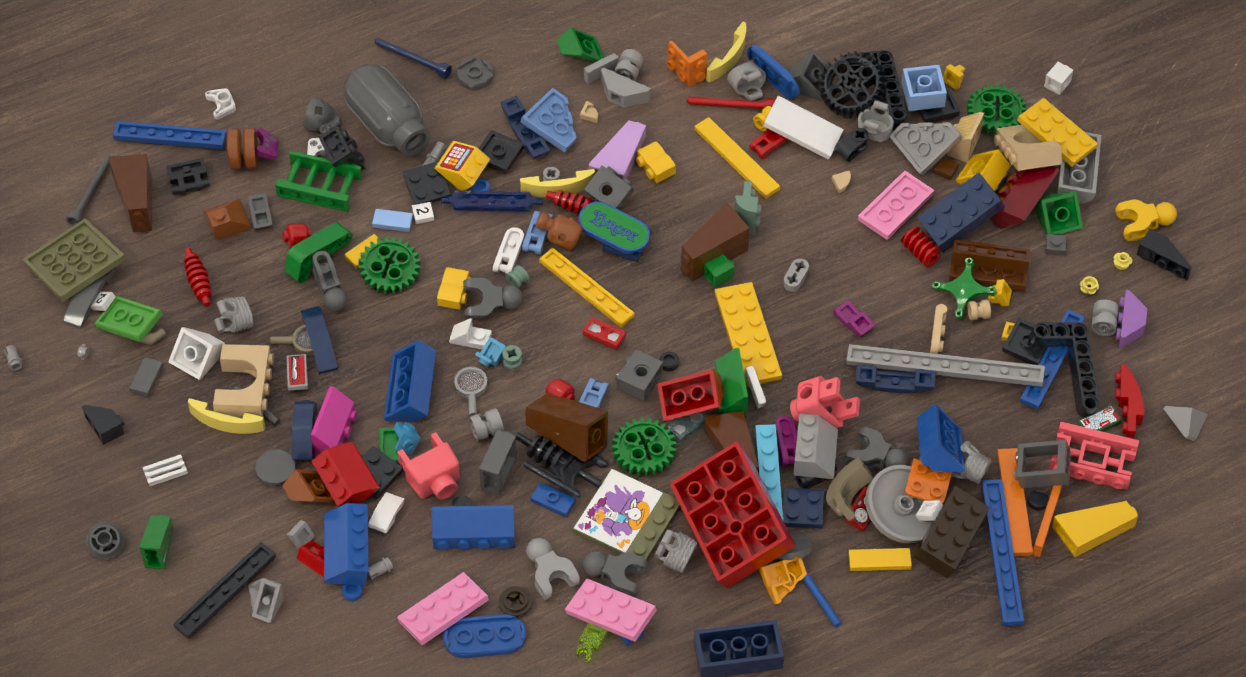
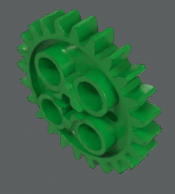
M989 84L988 89L982 86V91L976 89V93L971 94L966 111H968L967 116L978 112L984 113L981 132L986 129L988 135L991 131L994 132V135H997L996 128L1022 125L1017 120L1027 110L1026 102H1023L1024 97H1019V92L1013 93V88L1006 90V85L1000 88L999 84L996 85V88H993ZM996 98L999 99L997 122L995 121Z
M385 236L384 241L377 238V244L371 241V248L365 246V252H361V259H359V272H361V279H364V284L370 283V289L377 287V293L382 289L385 295L388 293V290H391V293L394 295L395 290L398 289L402 293V287L409 289V283L415 284V279L419 278L420 259H418L419 253L415 252V247L409 248V242L402 244V238L397 242L394 236L391 241H388V238ZM394 252H397V253L395 254V256L393 257V264H391L392 256H393ZM382 253H387L388 255H387V256H382V255H380V254H382ZM392 275H397V276H399V277H397V278H392L391 276H392Z
M641 417L640 422L633 419V424L625 422V428L620 426L619 432H615V438L612 439L613 458L617 459V465L623 464V471L629 468V474L637 471V476L639 477L641 472H644L645 477H647L648 472H651L655 476L656 470L662 473L663 466L669 468V462L674 461V456L676 455L675 435H671V429L666 430L665 423L659 426V420L651 423V418L647 422H644L643 417ZM638 433L642 436L643 445H641V438L639 437ZM645 449H647V455H648L650 461H649V460L647 459V457H646V451H645Z

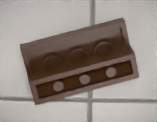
M954 239L949 282L955 280L964 272L966 268L965 260L970 257L974 261L972 268L973 279L981 286L990 287L996 285L997 280L1004 279L1011 290L1026 291L1030 249Z

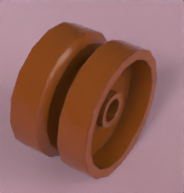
M255 127L245 128L243 140L239 128L228 129L227 152L230 169H241L243 157L248 169L258 168V156L255 155V149L258 146Z

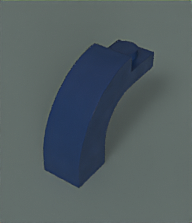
M303 400L295 401L292 460L313 459L314 452L311 432L317 413V403L315 401Z

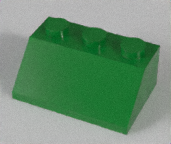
M735 348L715 361V369L713 370L720 374L723 388L721 408H718V413L726 414L743 411L746 419L748 394L740 349Z

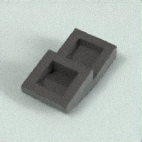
M266 193L248 196L254 230L272 227L273 224Z

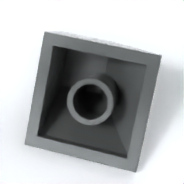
M813 49L792 66L789 73L797 82L801 95L821 101L823 99L821 98L822 93L819 90L821 88L819 81H823L821 74H826L824 68L829 69L830 67Z

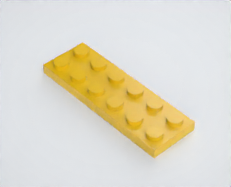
M752 282L715 289V297L732 350L735 348L740 349L743 371L745 372L747 367L753 366L760 384L782 380V373ZM744 374L746 387H748L749 384H748L747 379H746V376H745V374Z

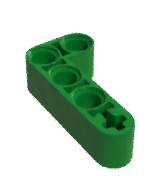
M336 222L294 245L287 254L285 273L298 283H303L310 275L313 255L319 251H326L330 255L345 247L353 237L352 232Z

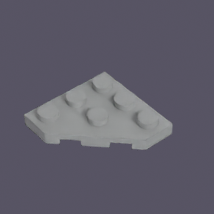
M950 122L942 124L902 123L889 135L922 176L963 138Z

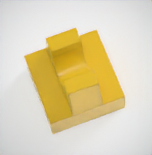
M951 64L945 68L943 81L954 90H957L961 86L965 68L961 65L956 67Z
M1004 279L997 280L996 285H993L997 290V294L995 296L989 295L988 299L991 303H1000L1002 307L1009 306L1012 290Z

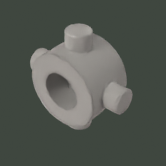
M82 344L77 352V356L84 360L89 355V347H86V344Z

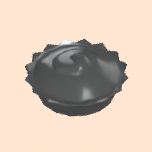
M104 521L96 524L93 528H90L89 533L86 535L87 540L85 544L87 545V551L91 552L92 557H97L99 560L115 558L118 554H121L122 548L125 547L124 541L126 538L123 535L124 531L119 528V525H114L112 522L107 523Z

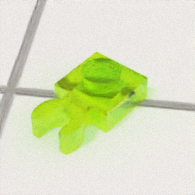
M588 623L579 638V643L582 645L577 647L576 657H579L580 653L586 652V661H589L592 657V649L599 650L607 635V631Z

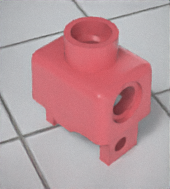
M818 376L799 383L797 399L791 401L790 410L796 422H799V413L820 415L834 427L839 428L843 426V420L859 416L860 399L854 397L844 400L839 394L840 379L838 377L825 380L822 376Z
M435 432L431 434L433 449L412 460L408 458L402 449L397 452L398 462L405 471L406 481L420 498L424 499L435 494L439 500H444L452 496L458 489L456 482L460 480L459 461L447 442L443 443Z

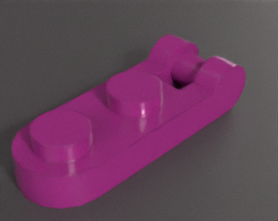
M780 416L774 424L776 425L777 446L780 455L779 462L781 466L794 465L797 444L795 423L788 416Z

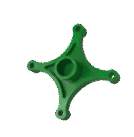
M970 257L965 260L966 268L958 278L949 283H939L938 281L933 283V288L936 291H947L956 298L958 309L955 312V316L958 320L964 318L965 307L973 298L985 294L991 296L997 294L994 286L984 287L973 279L972 268L974 261Z

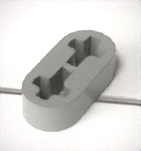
M800 258L792 262L784 276L783 285L787 291L795 292L801 287L809 271V263L806 260Z

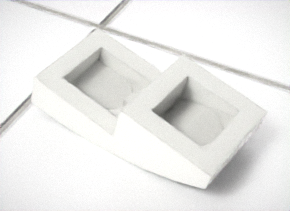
M386 492L377 505L368 523V527L387 533L395 522L396 514L404 505V498Z

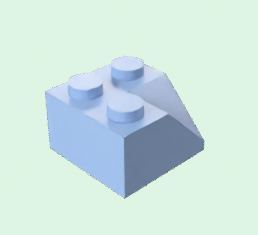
M939 65L903 69L901 84L908 111L945 107L947 92Z

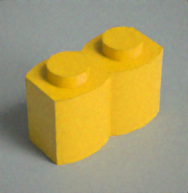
M655 141L637 150L636 162L640 168L643 167L646 170L650 180L659 183L676 174V165L658 142Z
M446 268L437 296L438 306L460 310L462 304H466L467 290L463 287V281L470 278L469 271Z

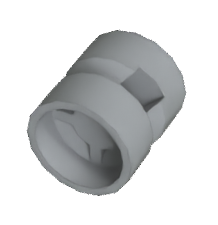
M624 50L614 72L636 81L644 63L643 56L636 50Z
M1099 300L1094 303L1091 330L1095 334L1110 336L1116 332L1118 304L1111 300Z
M496 408L485 411L483 416L479 413L469 417L471 430L476 441L488 438L489 434L494 436L497 430L504 432L503 423Z

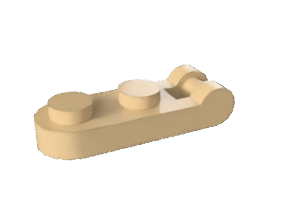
M944 304L937 305L935 310L930 353L938 354V352L943 350L944 341L940 340V336L944 337L945 325L942 324L946 321L947 307Z

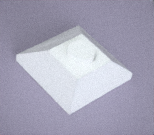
M182 327L168 362L201 380L218 361L222 344L225 343L210 334Z

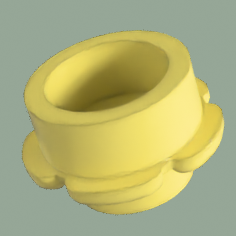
M1126 252L1116 253L1113 262L1116 268L1125 270L1132 264V258Z
M1085 277L1080 282V289L1083 293L1095 294L1096 290L1099 289L1098 281L1094 277Z

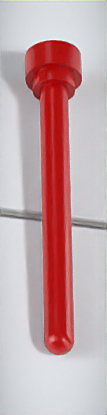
M701 97L687 98L688 104L764 109L767 106L772 107L775 102V98H767L764 101Z

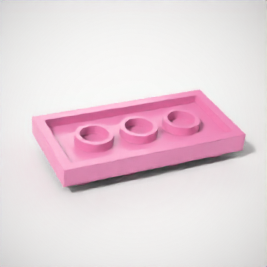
M904 171L858 215V221L888 240L934 195V189Z
M463 572L397 618L399 623L421 645H424L486 603L489 599L487 594Z
M590 579L584 581L565 608L566 614L634 642L657 611L655 605Z

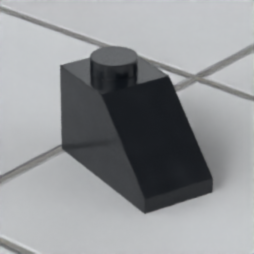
M90 405L82 406L84 417L103 445L124 434L122 427L125 425L120 415L116 416L112 409Z

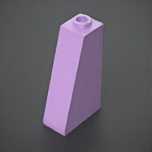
M628 121L589 163V170L594 169L596 174L601 166H604L606 169L610 166L617 172V177L628 179L636 161L637 150L641 149L646 138V125Z

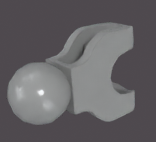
M538 537L528 543L526 553L528 558L535 562L536 568L535 588L543 600L552 597L550 582L553 579H564L570 587L580 583L579 574L571 560L557 556L546 539Z

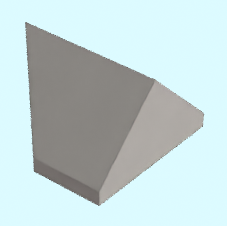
M1165 406L1163 408L1186 439L1192 441L1197 439L1208 414L1188 407Z
M261 578L248 585L253 611L252 617L272 623L285 599L283 587L280 583Z

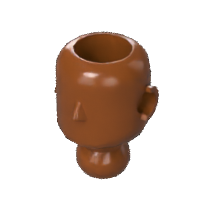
M542 212L535 224L537 229L548 231L547 239L551 243L565 250H573L583 232L579 222L563 214H558L553 219L548 213Z

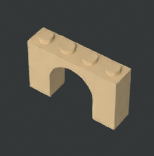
M1023 125L996 128L997 135L994 136L995 145L1000 148L1006 159L1008 158L1011 165H1014L1018 171L1062 164L1061 146L1056 140L1042 142Z
M222 344L220 357L222 372L248 373L254 376L256 380L249 387L240 390L215 389L214 412L237 418H243L244 413L263 417V411H267V399L265 397L269 395L270 387L267 382L272 377L270 365L274 363V354H270V347L267 345Z

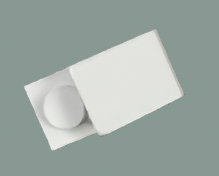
M468 319L454 325L449 343L483 349L492 332L491 330L473 327L472 319Z

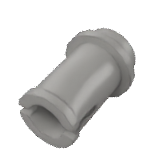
M14 345L7 346L4 349L8 360L7 366L11 370L17 371L22 368L23 360L19 358Z
M383 557L381 561L368 567V576L371 580L385 572H391L390 569L393 568V565L388 557L384 559Z

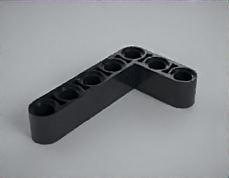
M887 50L863 52L866 57L870 55L872 60L875 58L885 71L887 89H883L886 95L882 96L883 103L889 104V115L894 120L892 130H895L902 123H906L907 111L894 57ZM854 64L850 66L855 71L862 65ZM842 69L840 74L845 73L847 69ZM872 72L866 73L865 76H871Z
M1080 322L1037 323L1028 335L1029 342L1034 346H1067L1077 413L1083 418L1093 414L1099 407V396L1087 326Z

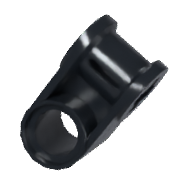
M864 128L854 129L836 143L834 151L845 161L851 162L867 148V130Z

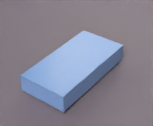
M375 209L372 228L410 232L413 213Z

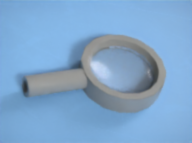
M477 367L461 369L456 374L454 380L456 392L460 396L468 398L469 416L477 414L476 398L484 394L488 385L486 374Z

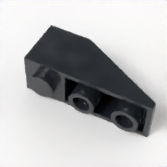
M1149 229L1139 243L1137 255L1175 274L1177 277L1188 280L1192 267L1166 236Z

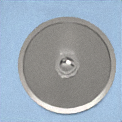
M893 465L880 471L871 480L865 499L868 515L875 527L886 537L900 543L921 542L932 521H919L916 514L924 500L905 494L911 466Z

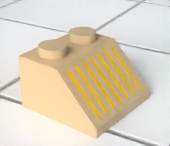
M978 112L962 117L959 123L954 125L963 138L947 152V156L966 163L969 161L980 138L984 113Z

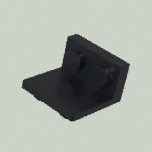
M335 126L318 137L334 167L351 158L358 166H361L362 170L365 169L363 164L365 159L360 152H357V143L353 138H350L345 129L342 131L338 126Z

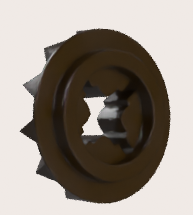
M509 587L500 595L499 605L506 614L518 617L521 614L525 615L531 609V594L522 587ZM519 597V604L512 607V601Z

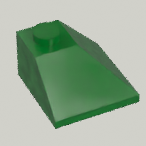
M570 27L557 40L559 51L564 56L591 63L604 58L596 37L573 27Z
M1077 191L1043 195L1035 205L1037 217L1046 236L1047 234L1058 235L1083 228Z

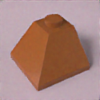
M239 198L203 210L215 240L251 229Z
M295 469L282 485L291 501L335 503L317 471Z

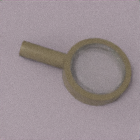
M305 325L297 328L293 336L270 337L271 344H293L294 349L298 353L306 354V356L314 355Z

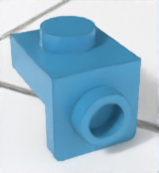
M489 337L480 353L476 352L475 355L480 358L479 362L489 367L491 364L496 367L502 358L503 349L507 346Z
M396 422L393 429L399 440L395 449L396 451L403 449L405 453L412 455L421 438L412 424Z

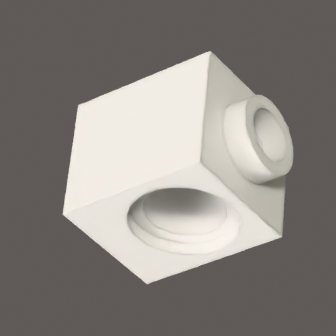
M1057 62L1046 75L1044 87L1060 95L1071 82L1073 69Z

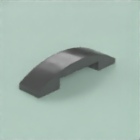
M116 268L73 296L67 309L64 323L80 329L83 327L90 315L89 309L104 284H109L117 271Z

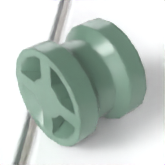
M517 265L513 268L512 272H508L505 275V278L509 285L520 288L522 283H526L529 280V275L523 267Z
M514 345L503 349L504 367L509 370L518 369L522 364L521 349Z

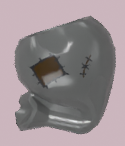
M319 98L310 99L303 123L307 130L324 134L335 126H341L342 120L327 102Z

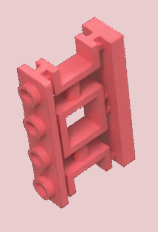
M1060 422L1056 440H1067L1068 445H1070V442L1082 445L1081 450L1070 448L1071 456L1079 458L1078 463L1070 462V476L1078 480L1083 479L1099 485L1112 486L1115 489L1128 490L1132 472L1122 470L1124 460L1134 462L1139 440ZM1084 451L1103 454L1102 465L1083 460ZM1109 452L1121 454L1120 460L1108 457ZM1052 455L1049 470L1057 469L1058 455ZM1106 465L1118 467L1117 473L1106 471Z

